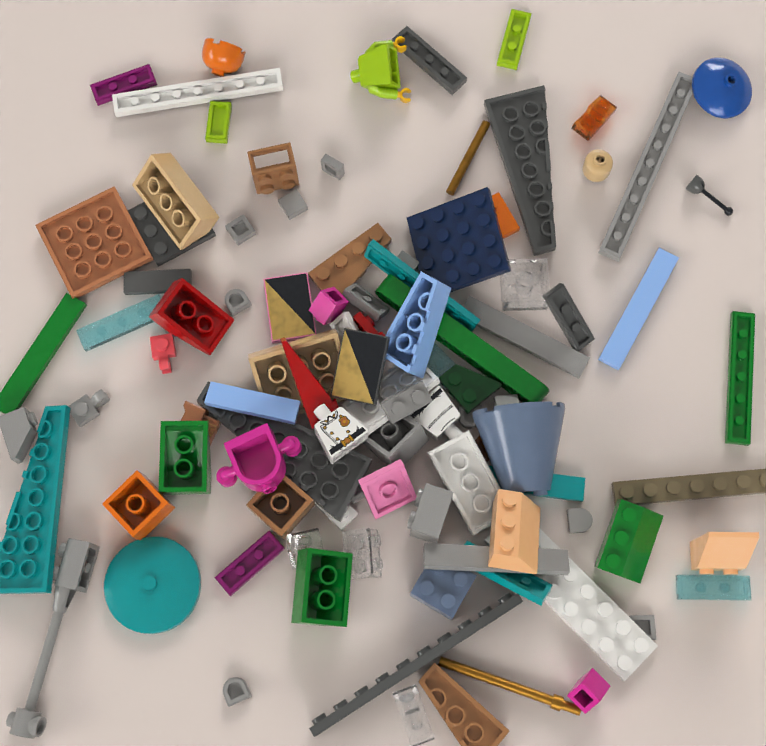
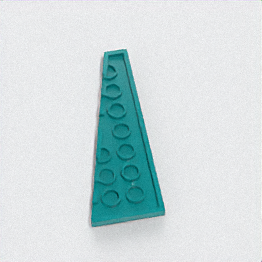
M67 405L45 406L37 430L38 438L35 446L30 450L29 456H31L27 471H23L22 477L24 479L20 491L16 492L6 521L7 530L4 539L0 542V594H45L52 591L71 409Z

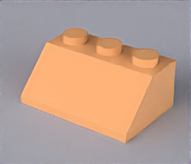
M498 489L492 507L488 567L537 574L540 507L522 492Z

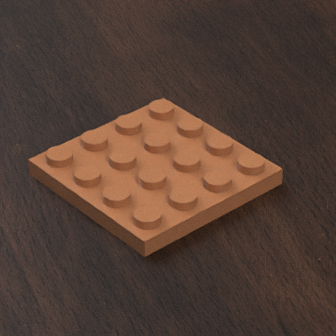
M115 186L35 225L72 299L79 298L123 276L125 272L133 271L154 260Z

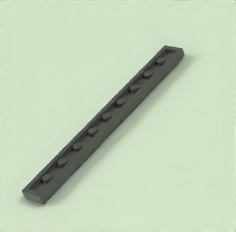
M508 593L498 600L499 606L494 609L490 606L486 607L478 613L480 618L474 622L468 619L457 626L460 631L451 636L450 632L437 639L439 644L431 649L428 645L418 651V658L414 661L404 660L396 666L397 672L392 675L386 672L375 679L377 684L372 688L368 689L366 685L355 692L356 698L349 703L344 699L333 706L335 712L329 716L323 713L313 719L314 725L309 728L313 736L319 735L521 604L523 600L520 595L512 596L511 593Z

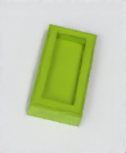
M210 101L205 136L206 142L228 143L232 110L231 102Z

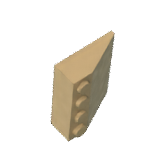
M336 329L288 342L330 396L341 346ZM282 344L248 354V360L258 392L301 401L298 415L306 413ZM330 396L331 400L336 399L337 403L346 401V399Z

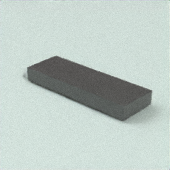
M191 269L125 272L124 294H162L168 290L174 281L181 278L192 285Z
M559 283L542 296L573 349L579 352L595 339L564 284Z

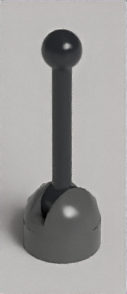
M698 175L685 188L693 194L703 193L722 208L727 216L733 214L731 207H726L705 190V183Z

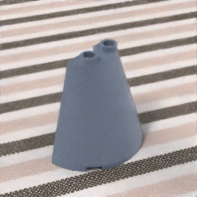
M550 401L524 402L494 406L491 411L483 408L472 412L473 420L501 489L522 492L523 494L524 492H533L534 496L548 495L547 491L551 490L565 414L564 403L557 402V405H553Z

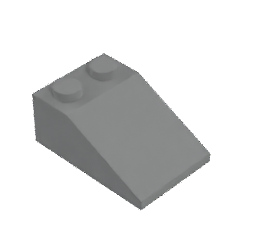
M406 416L394 424L387 421L368 435V439L363 444L386 465L399 459L405 465L429 439L422 425L411 417Z

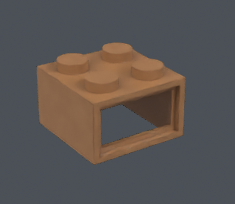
M290 142L247 152L257 194H270L280 189L289 190L299 185ZM287 150L289 162L256 169L253 157Z

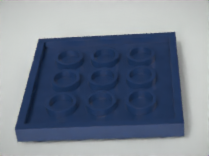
M488 187L407 217L416 260L419 261V272L422 271L451 287L450 293L511 272L491 191Z

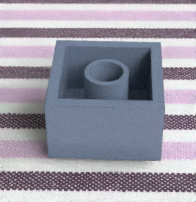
M424 569L410 596L452 620L477 575L470 571Z

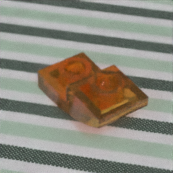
M600 95L588 106L586 112L574 122L571 129L589 141L611 117L617 107Z

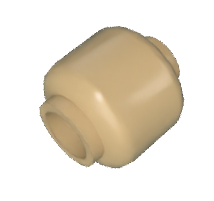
M597 149L591 151L583 163L582 170L584 176L592 182L605 180L613 167L612 157L604 150Z

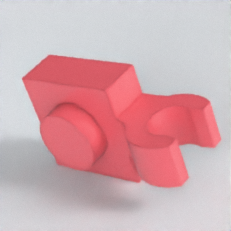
M169 333L150 337L153 360H159L162 374L172 373L170 358L176 357L173 334Z

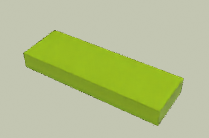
M511 9L497 66L517 70L532 13Z

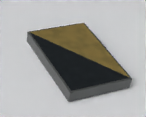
M344 328L330 396L376 406L390 337Z

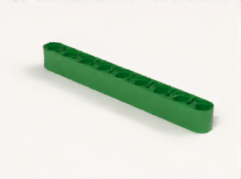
M388 274L375 290V294L383 302L399 312L411 288L395 276ZM445 312L443 313L436 336L438 342L488 378L502 384L501 387L510 394H517L518 399L522 403L543 401L550 392L545 384Z

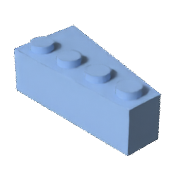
M422 271L420 272L385 335L390 337L386 356L387 360L409 374L420 378L424 377L451 287Z

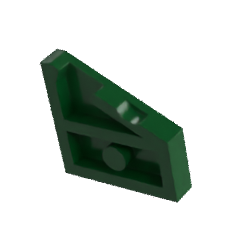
M458 364L452 366L439 377L443 387L467 414L502 386L500 382Z

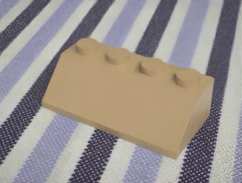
M171 153L151 154L132 184L180 250L185 249L209 233L220 218Z

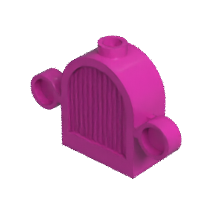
M267 423L224 443L232 466L220 468L216 474L217 481L223 487H231L236 483L238 476L249 489L263 492L264 494L272 493L277 489L286 473V462L283 454L290 457L297 456L302 450V444L295 436H288L284 438L282 443L278 444Z

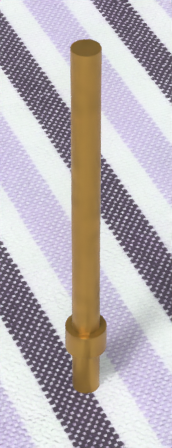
M442 656L440 658L438 666L550 705V708L556 711L564 710L578 716L581 713V709L576 704L564 700V697L557 694L552 696Z

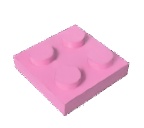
M401 459L358 480L375 519L416 500L417 497Z

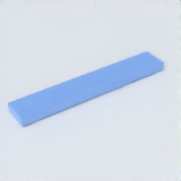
M661 248L657 250L600 355L599 361L616 370L620 369L679 257Z

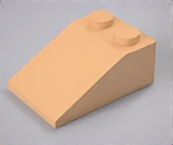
M707 532L690 541L691 570L699 571L700 575H713L714 571H723V575H738V571L747 568L759 540V532Z

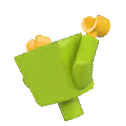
M399 36L395 39V42H392V40L374 42L365 51V54L359 56V69L353 70L350 73L352 82H360L361 87L368 89L370 94L380 98L394 100L400 98L403 103L410 102V98L402 96L403 93H411L409 88L398 91L401 85L397 52L403 53L407 49L406 45L399 46L398 44L404 43L405 38Z

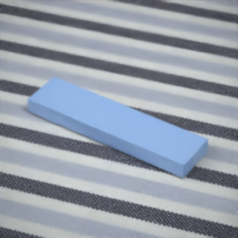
M210 382L204 401L206 406L293 425L296 423L301 406V401L216 382Z

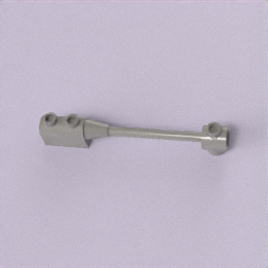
M68 538L67 543H62L59 546L58 555L63 558L60 567L55 566L53 572V580L55 581L54 613L25 708H17L16 712H11L7 717L6 725L11 727L9 733L12 735L34 739L35 737H40L46 728V718L41 716V712L35 711L63 614L68 609L76 591L87 592L100 546Z

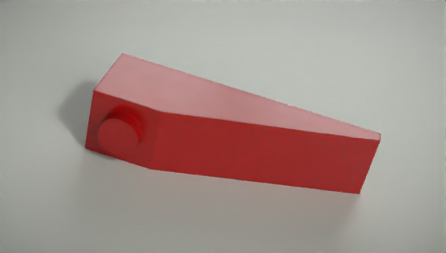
M285 337L280 340L307 418L313 429L314 425L320 421L314 414V410L318 406L325 404L331 413L339 407L336 399L331 400L327 391Z

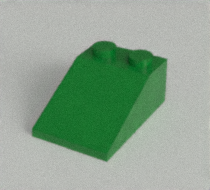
M161 421L160 493L164 495L211 494L209 421Z

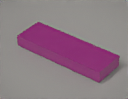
M150 64L91 84L90 87L99 106L113 101L112 94L147 89L156 86L157 82Z
M269 530L214 578L228 595L232 596L285 548Z

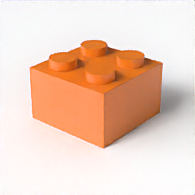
M138 470L102 503L128 533L138 540L145 538L176 508Z

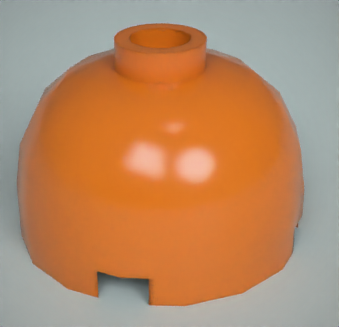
M206 38L202 48V58L205 65L212 69V74L224 77V74H232L241 67L245 51L242 52L240 47L220 40V43L216 44L213 43L214 39Z

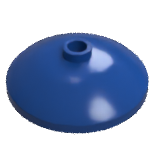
M721 57L711 58L704 61L694 72L692 78L693 94L698 104L707 113L718 118L727 119L738 116L749 106L752 98V85L746 72L734 61Z

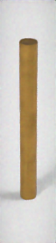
M482 121L446 190L449 195H454L490 126L488 121Z

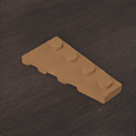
M376 223L308 272V276L320 291L335 287L342 294L344 289L357 282L372 264L371 261L364 257L368 244L374 239L384 248H387L391 243V237L379 223Z
M435 662L418 681L461 746H498L509 733V730Z

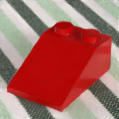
M183 278L171 284L148 316L169 333L207 355L212 354L234 322L231 316Z

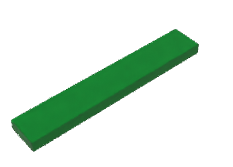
M65 294L0 392V412L6 414L22 406L86 308L85 302L77 298L72 299L70 294Z
M732 311L730 314L725 443L744 446L751 444L755 337L754 313Z

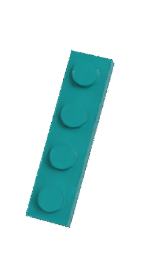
M467 540L464 545H475V544H473V543H471L470 541ZM475 571L540 606L547 598L553 586L533 574Z

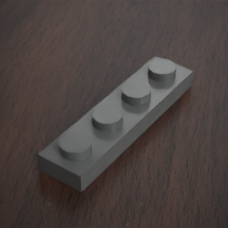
M408 26L392 38V42H395L397 37H404L405 42L398 44L399 46H407L406 51L403 53L451 95L467 82V77Z

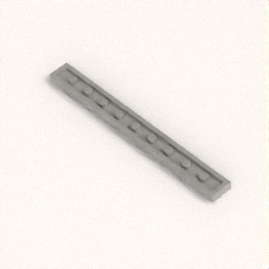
M678 72L600 247L599 254L619 262L692 96L693 77Z

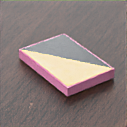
M307 272L263 279L272 343H281L280 339L283 337L287 341H294L317 334L314 315L309 311L312 300Z

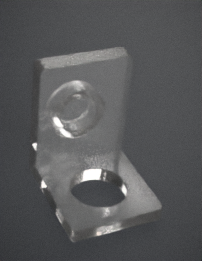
M318 528L287 535V550L293 569H296L298 550L305 548L323 550Z

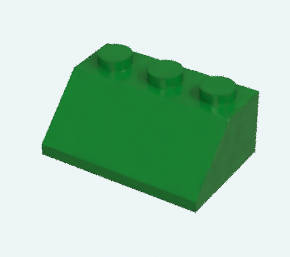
M617 499L594 567L641 583L664 516L631 502Z
M314 548L298 550L291 623L347 627L353 553Z

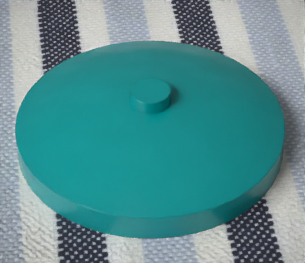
M145 537L126 545L111 561L104 581L105 600L115 619L128 629L144 634L163 633L180 625L194 610L201 592V574L194 557L182 545L164 537Z

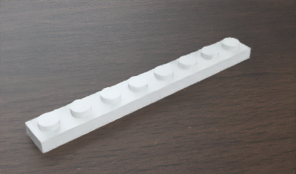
M280 68L112 94L116 117L209 103L210 101L283 91Z

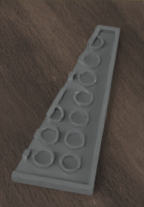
M544 85L484 100V107L534 256L555 251L556 249L546 114L547 103L545 99L546 89Z
M208 381L199 395L197 403L237 437L267 423L272 429L278 444L282 443L284 438L288 436H295L302 444V450L297 456L290 457L283 454L286 462L285 476L332 517L341 522L360 486L358 480L365 477L372 459L351 450L331 464L315 432L300 424L295 423L293 425L206 406L204 401L210 386Z

